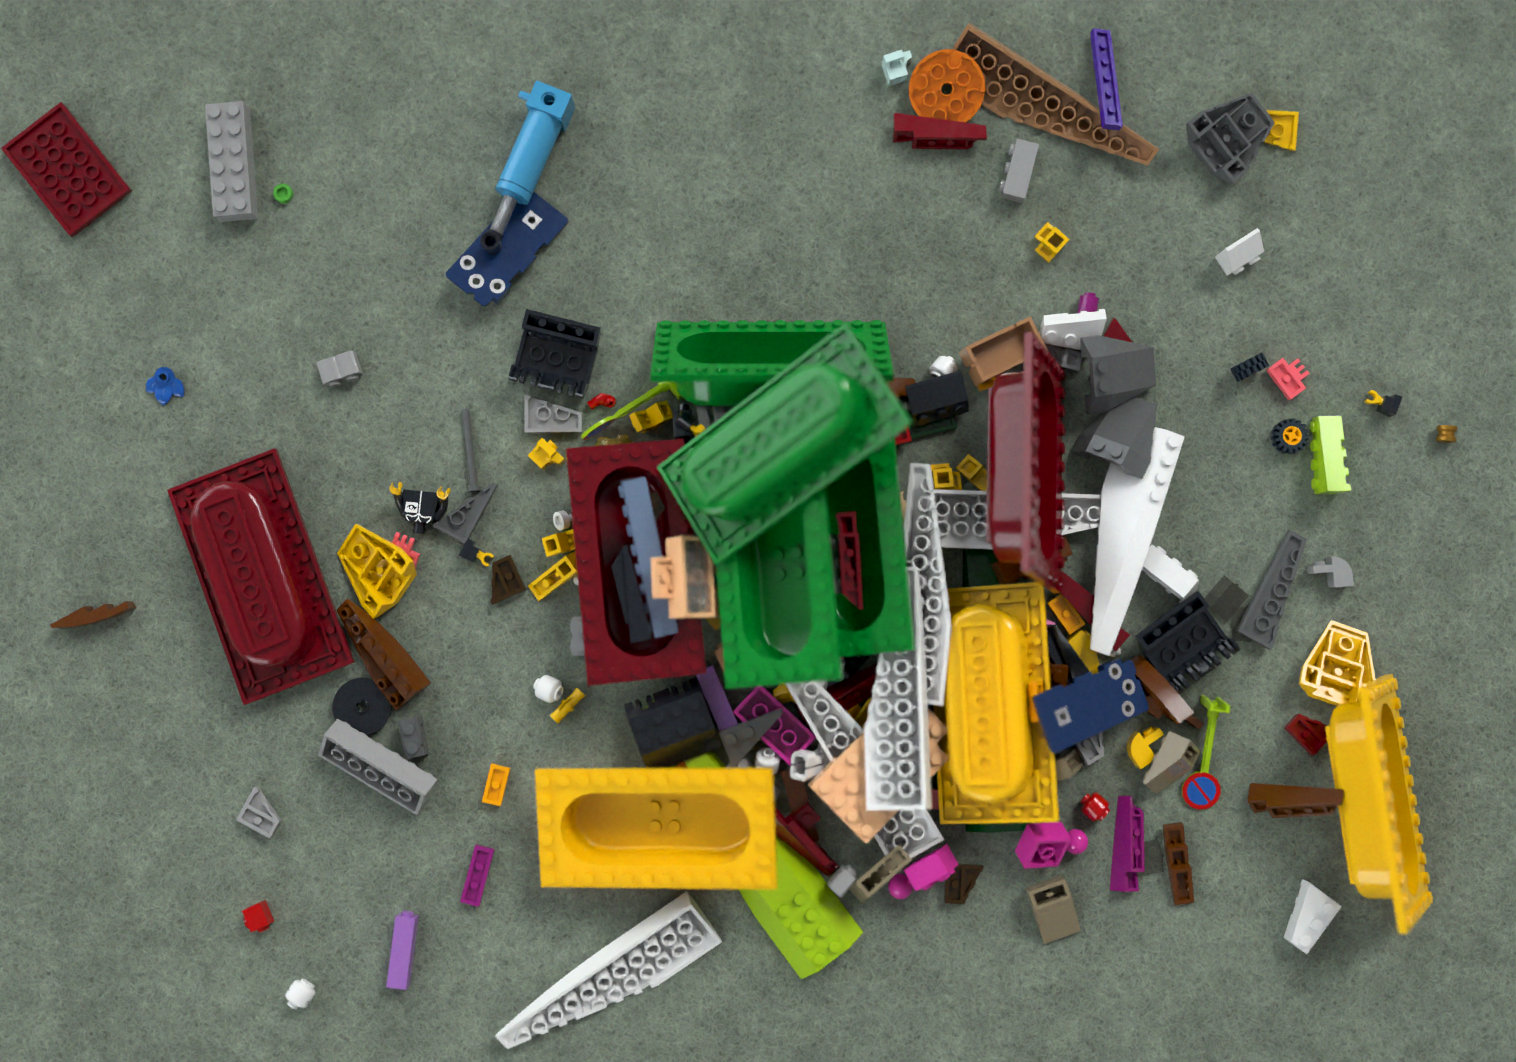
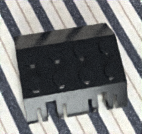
M526 309L521 326L524 331L515 365L511 364L508 380L517 382L519 379V383L524 384L528 375L533 376L531 378V386L536 387L538 383V388L554 391L557 386L556 391L558 393H561L565 384L570 385L568 395L573 396L575 392V397L583 399L592 376L599 347L601 327Z
M1199 590L1135 635L1139 647L1147 660L1178 694L1182 693L1184 688L1190 687L1189 682L1182 675L1187 673L1197 682L1200 680L1199 676L1203 678L1216 668L1215 665L1217 667L1221 665L1220 659L1214 652L1218 651L1224 658L1229 659L1231 657L1230 653L1234 655L1240 651L1234 639L1226 636L1207 609L1210 606Z
M697 677L689 680L691 688H689L687 681L682 682L685 691L682 695H679L675 685L671 686L673 695H671L669 688L653 693L655 702H653L651 695H647L648 707L642 709L643 706L639 699L635 700L636 709L633 702L624 704L628 722L640 755L647 768H667L722 747Z

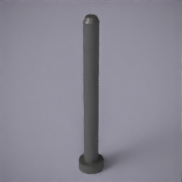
M462 409L470 484L467 487V492H480L481 486H477L470 414L468 409Z

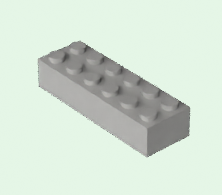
M244 101L205 104L213 217L220 222L258 219L250 108Z
M339 719L324 734L318 756L415 815L420 813L430 799L437 779L432 774L421 770L414 763L408 762L400 757L399 754L388 750L381 743L375 742L367 737L365 733L357 731L348 723L342 722Z

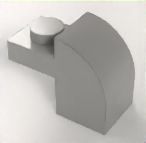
M1325 557V561L1313 562V566H1307L1308 574L1327 573L1328 588L1354 586L1352 569L1342 558Z

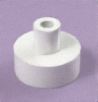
M564 510L555 512L553 515L555 527L559 531L568 529L570 522H572V515H568Z

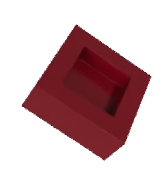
M809 803L793 814L795 820L806 831L821 820L820 815Z

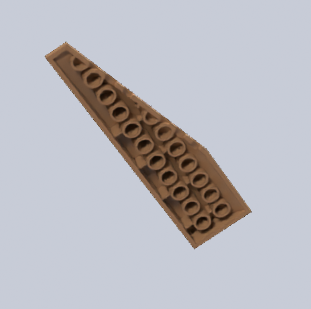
M971 23L967 24L952 50L969 55L979 65L985 80V94L982 105L1004 118L1007 116L1016 122L1030 125L1034 128L1122 156L1147 166L1159 151L1158 147L1124 124L1120 131L1102 129L1099 107Z

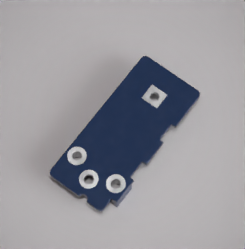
M533 192L529 204L516 203L514 205L513 213L503 233L502 250L497 255L487 254L480 242L481 236L494 223L492 221L446 272L447 279L466 294H474V300L483 307H486L491 301L499 305L510 292V287L512 286L510 281L518 272L523 274L537 258L536 252L544 244L548 246L568 223L567 217L535 192ZM534 218L536 221L535 223H529L528 220ZM490 240L487 243V246L491 247L495 245L496 241ZM479 279L480 283L478 285L473 284V280Z
M1121 659L1110 660L1097 666L1099 672L1092 674V671L1073 678V683L1068 686L1062 687L1060 684L1032 697L1051 753H1057L1149 709L1140 680L1135 678L1137 672L1133 661L1121 662ZM1061 713L1064 715L1063 720L1060 719Z

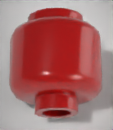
M1097 792L1091 795L1087 793L1080 801L1082 803L1081 812L1092 821H1102L1110 811L1108 808L1109 802Z

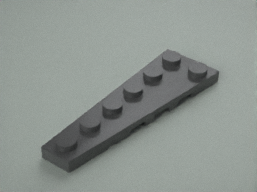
M1287 530L1236 629L1237 633L1269 650L1273 648L1279 629V621L1285 610L1284 605L1289 597L1290 586L1295 578L1297 566L1299 565L1307 540L1291 530Z

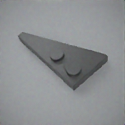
M492 483L486 486L477 495L462 503L439 522L434 523L433 527L465 543L467 538H470L498 485Z
M782 707L719 731L720 738L733 767L742 760L782 715Z

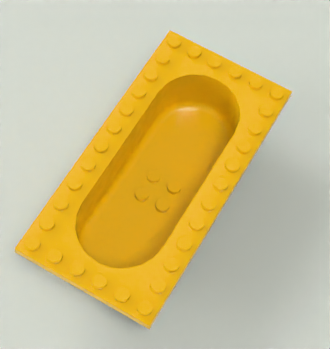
M1038 582L948 588L947 594L952 629L943 706L934 705V715L947 727V733L936 745L949 757V760L937 771L940 824L1059 822L1055 753H1051L1040 722H1031V718L1028 715L1030 698L1027 696V687L1029 682L1042 681L1043 691L1051 688L1044 586Z
M1385 674L1359 687L1361 702L1338 705L1333 710L1330 724L1325 726L1335 789L1344 790V803L1342 806L1338 805L1350 884H1355L1358 892L1366 899H1393L1398 934L1408 933L1430 907L1431 903H1433L1432 892L1428 891L1427 884L1430 883L1429 873L1425 872L1424 867L1427 860L1426 854L1422 852L1421 845H1423V835L1418 830L1420 817L1415 812L1417 798L1412 793L1414 780L1413 776L1409 775L1408 767L1411 766L1409 755H1406L1405 748H1407V738L1403 736L1402 732L1404 719L1400 717L1401 701L1396 696L1398 682L1393 677V674Z
M537 768L535 770L541 887L778 888L773 768Z

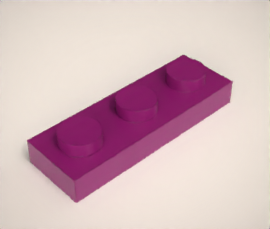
M479 844L475 845L460 902L477 907L480 906L495 852L494 848Z

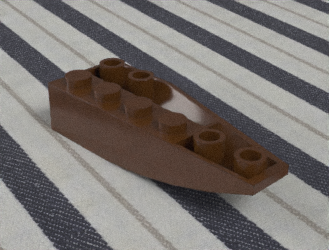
M349 599L345 600L336 610L372 680L396 711L431 684L408 652L367 612Z

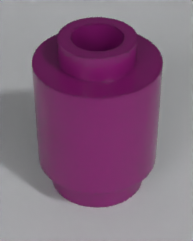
M1085 292L1084 295H1080L1077 313H1080V311H1097L1099 298L1096 297L1095 293Z

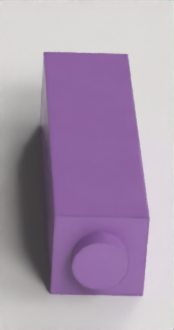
M714 665L706 668V674H696L719 730L721 731L738 724Z
M402 911V913L395 916L386 988L406 990L410 986L419 915H413V911Z

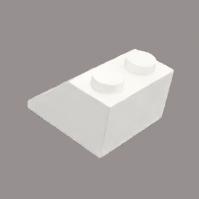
M1258 228L1215 256L1227 276L1231 273L1236 275L1244 270L1243 266L1249 263L1252 265L1260 260L1259 255L1264 252L1260 230Z

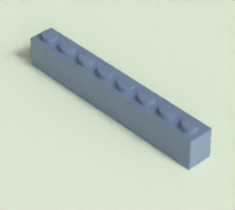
M646 477L621 481V486H618L620 498L624 497L625 501L622 509L624 517H628L629 525H626L628 536H632L633 544L630 547L632 556L637 558L638 564H634L637 576L640 575L642 583H639L640 594L645 596L646 602L643 603L645 614L649 615L650 622H648L650 633H653L655 638L678 633L676 619H669L668 598L652 597L651 558L662 557Z

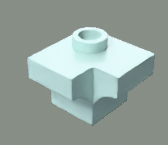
M899 50L883 56L882 68L888 86L907 80L908 72L906 66L911 64L912 60L910 50L906 52Z

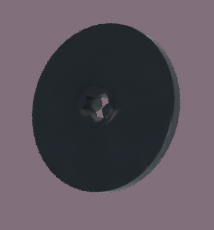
M355 678L346 682L337 691L333 700L335 720L339 719L342 722H346L352 728L366 735L380 730L387 723L392 711V705L371 678ZM365 701L367 709L360 712V708L357 705Z

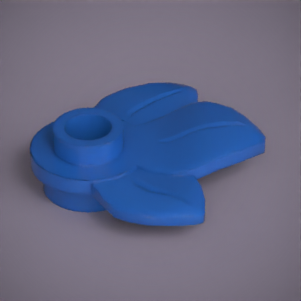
M168 367L157 369L155 376L149 378L146 383V391L149 393L155 392L157 401L162 405L167 404L172 395L183 397L185 393L182 381L175 378L174 372ZM162 373H164L167 376L166 380L162 379Z

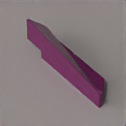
M1118 796L1110 890L1139 892L1137 872H1145L1144 813L1141 808L1134 805L1132 796Z

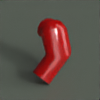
M600 393L587 403L593 410L599 405L612 408L615 406L616 400L612 395Z

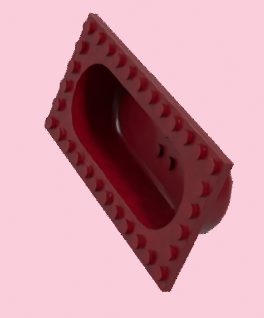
M1033 332L1024 333V371L1002 373L995 378L993 386L989 388L986 542L991 544L994 554L1000 562L1005 564L1022 563L1021 572L1052 593H1061V588L1064 587V577L1061 576V570L1064 568L1062 549H1064L1065 545L1064 538L1062 537V530L1065 527V522L1062 518V511L1065 509L1064 499H1062V492L1065 491V483L1062 480V473L1065 472V464L1062 461V454H1065V445L1062 443V436L1065 435V426L1062 424V417H1065V407L1063 406L1065 388L1063 387V380H1065L1066 375L1065 370L1050 354V351L1045 348Z
M684 439L566 448L587 686L706 674L701 618L676 619L678 633L657 638L653 637L652 633L651 639L635 643L630 642L629 624H625L611 568L623 546L627 545L638 588L639 583H642L640 575L637 576L634 564L638 563L636 556H632L630 545L633 544L632 536H628L626 525L629 524L621 509L625 505L624 497L620 498L618 486H621V481L646 477L649 494L658 492L665 507V510L655 521L662 557L667 558L666 538L693 536L691 523L657 469L658 465L684 446ZM641 595L642 603H645V596ZM646 614L647 622H650L649 615Z
M276 448L167 490L243 705H248L355 663Z

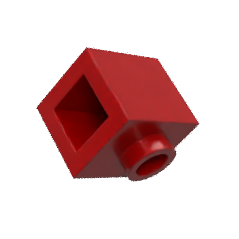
M266 900L242 910L244 924L250 932L258 930V933L270 928L269 924L274 922Z

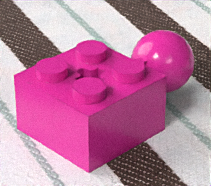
M1062 822L1027 824L1015 852L1024 869L1057 867L1066 850L1072 854L1083 853L1088 847V838L1083 831L1078 829H1072L1067 832Z
M945 844L904 869L906 875H894L889 880L888 890L893 897L905 899L912 893L913 887L915 891L921 888L925 891L936 882H942L949 878L955 872L954 868L959 864L948 845Z

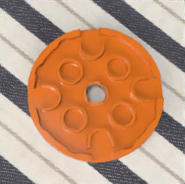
M952 49L935 51L924 57L915 67L909 82L911 105L916 114L922 117L966 123L979 110L985 94V80L979 65L969 55ZM945 83L952 86V92L948 95L943 94L941 91V87Z

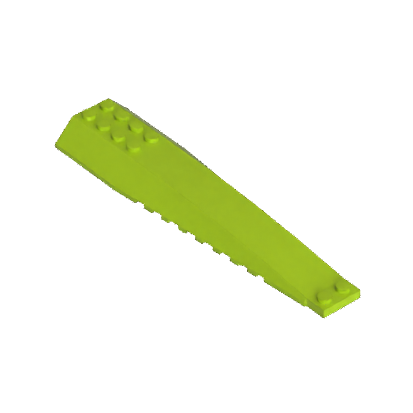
M713 750L684 761L688 768L726 767ZM677 764L672 765V766H669V767H667V768H673V767L676 766ZM776 836L778 888L738 890L761 926L798 976L803 979L817 973L849 949L863 931L814 865Z

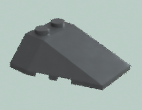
M1249 93L1201 111L1186 123L1188 145L1212 175L1230 184H1234L1250 168V163L1256 157L1259 147L1265 141L1275 122L1255 95Z
M1100 335L1080 338L1081 357H1089L1091 395H1085L1086 415L1107 412L1156 386L1153 347Z
M1133 397L1107 412L1100 413L1078 436L1071 453L1086 459L1094 456L1123 467L1124 473L1143 479L1151 463L1157 404Z

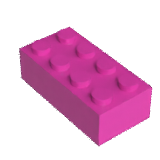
M756 686L734 709L733 713L744 722L782 707V715L761 739L786 763L791 765L792 754L795 751L805 750L816 736L781 702L774 698L766 688Z

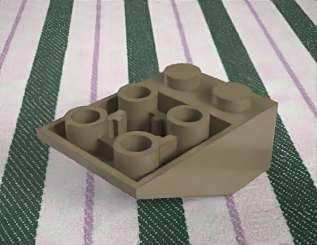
M1169 731L1167 736H1164L1159 752L1153 757V764L1150 770L1144 775L1143 784L1155 794L1160 793L1193 768L1201 751L1191 740Z
M1059 875L1024 888L1044 944L1081 931L1073 900L1064 877Z

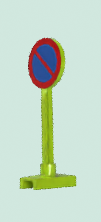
M659 382L656 387L619 409L613 416L604 418L591 426L581 435L582 440H587L594 437L610 426L616 419L624 417L661 392L664 393L670 389L678 401L683 397L677 392L675 382Z
M1205 695L1200 696V703L1208 709V721L1200 771L1190 774L1184 780L1181 787L1184 801L1190 807L1198 810L1212 807L1218 801L1221 794L1218 780L1208 772L1219 713L1230 712V705L1223 699L1216 697V701L1213 700L1212 702Z

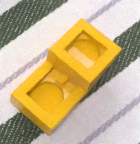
M968 454L956 469L978 490L987 491V470Z

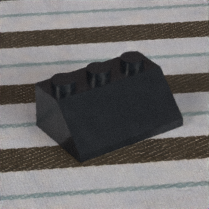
M961 371L905 386L907 410L914 427L969 412L968 397Z

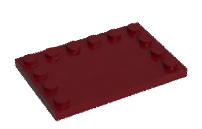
M62 102L1 147L6 156L71 237H74L132 192V189Z

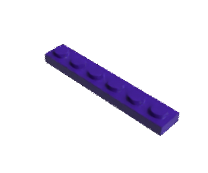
M1093 28L1090 32L1101 126L1102 129L1120 131L1123 123L1111 31Z

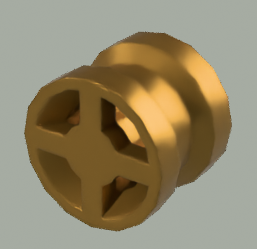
M1437 426L1438 436L1436 437V442L1456 443L1455 432L1457 431V426Z

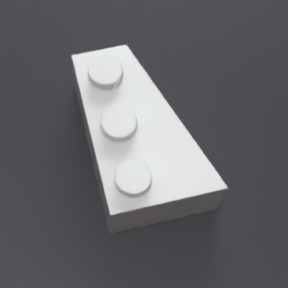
M1099 309L1096 312L1080 311L1077 314L1043 315L1039 334L1045 344L1081 350V337L1102 336L1107 319L1105 309Z
M1151 545L1142 571L1155 582L1164 586L1166 592L1169 594L1173 593L1180 599L1179 603H1181L1198 589V576L1193 571H1186L1182 568V564L1177 559L1169 558L1166 555V551L1160 546L1155 547Z
M1302 879L1298 897H1296V904L1290 916L1284 938L1299 950L1308 954L1341 906L1314 885Z

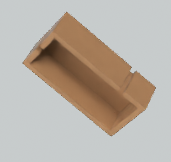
M1031 316L966 346L958 352L965 367H970L968 373L975 387L1024 364V333L1033 332L1045 346Z

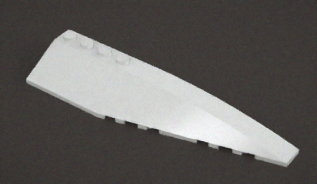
M1154 428L1151 463L1143 479L1124 473L1121 466L1113 463L1109 464L1100 492V524L1098 527L1099 539L1096 552V583L1094 586L1095 598L1092 611L1093 624L1091 626L1090 650L1107 656L1111 653L1148 553L1185 436L1169 430Z
M918 566L908 567L916 650L880 653L876 681L872 690V700L868 709V719L865 723L867 810L932 809L926 658Z
M686 891L564 976L496 1034V1038L509 1049L530 1040L533 1035L545 1034L552 1027L557 1025L559 1027L564 1026L571 1019L576 1018L578 1020L606 1008L609 1003L623 1001V997L633 993L635 995L642 993V989L649 985L651 988L656 987L719 945L722 940L698 904Z

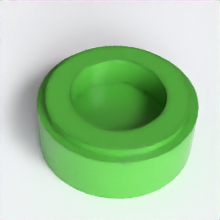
M279 184L273 190L274 198L282 204L289 203L294 195L293 190L287 184Z

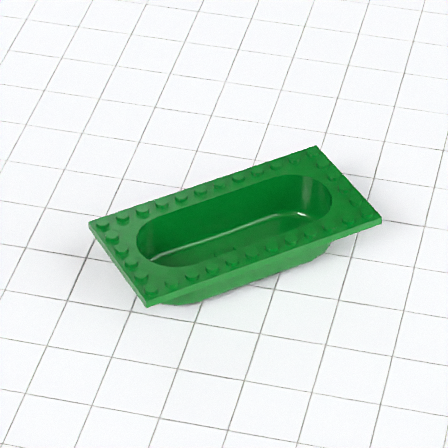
M665 320L657 322L650 376L651 382H675L677 392L685 400L694 403V405L737 406L844 323L849 326L885 382H893L894 374L886 324L879 320L862 322L860 320L843 322L841 320L824 322L822 320L814 322L802 320L795 322L783 320L776 322H766L764 320L757 322H747L745 320L738 322H728L725 320L718 322L706 320L699 322L687 320L671 322Z
M844 323L658 465L657 469L715 565H720L913 423L849 326Z
M894 437L826 487L830 534L837 535L839 533L835 513L849 511L856 512L857 532H859L863 609H858L843 594H835L838 597V600L836 599L841 657L916 650Z
M825 487L720 565H716L726 689L843 679Z

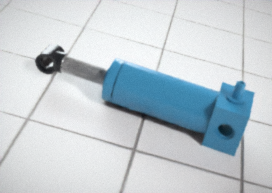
M537 80L530 94L524 91H520L518 94L519 98L527 101L528 114L495 187V190L503 196V200L495 215L494 223H492L490 229L480 239L484 251L489 255H497L502 250L503 233L513 213L514 205L516 203L529 204L560 130L566 132L575 110L572 94ZM490 240L496 241L495 245L491 247L487 246V243Z

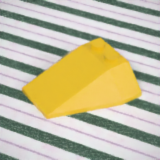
M358 524L354 525L337 552L362 607L373 619H376L396 605L417 575L414 562L402 548Z
M1332 620L1328 623L1301 669L1299 685L1308 696L1335 706L1361 702L1359 687L1375 680L1368 633Z

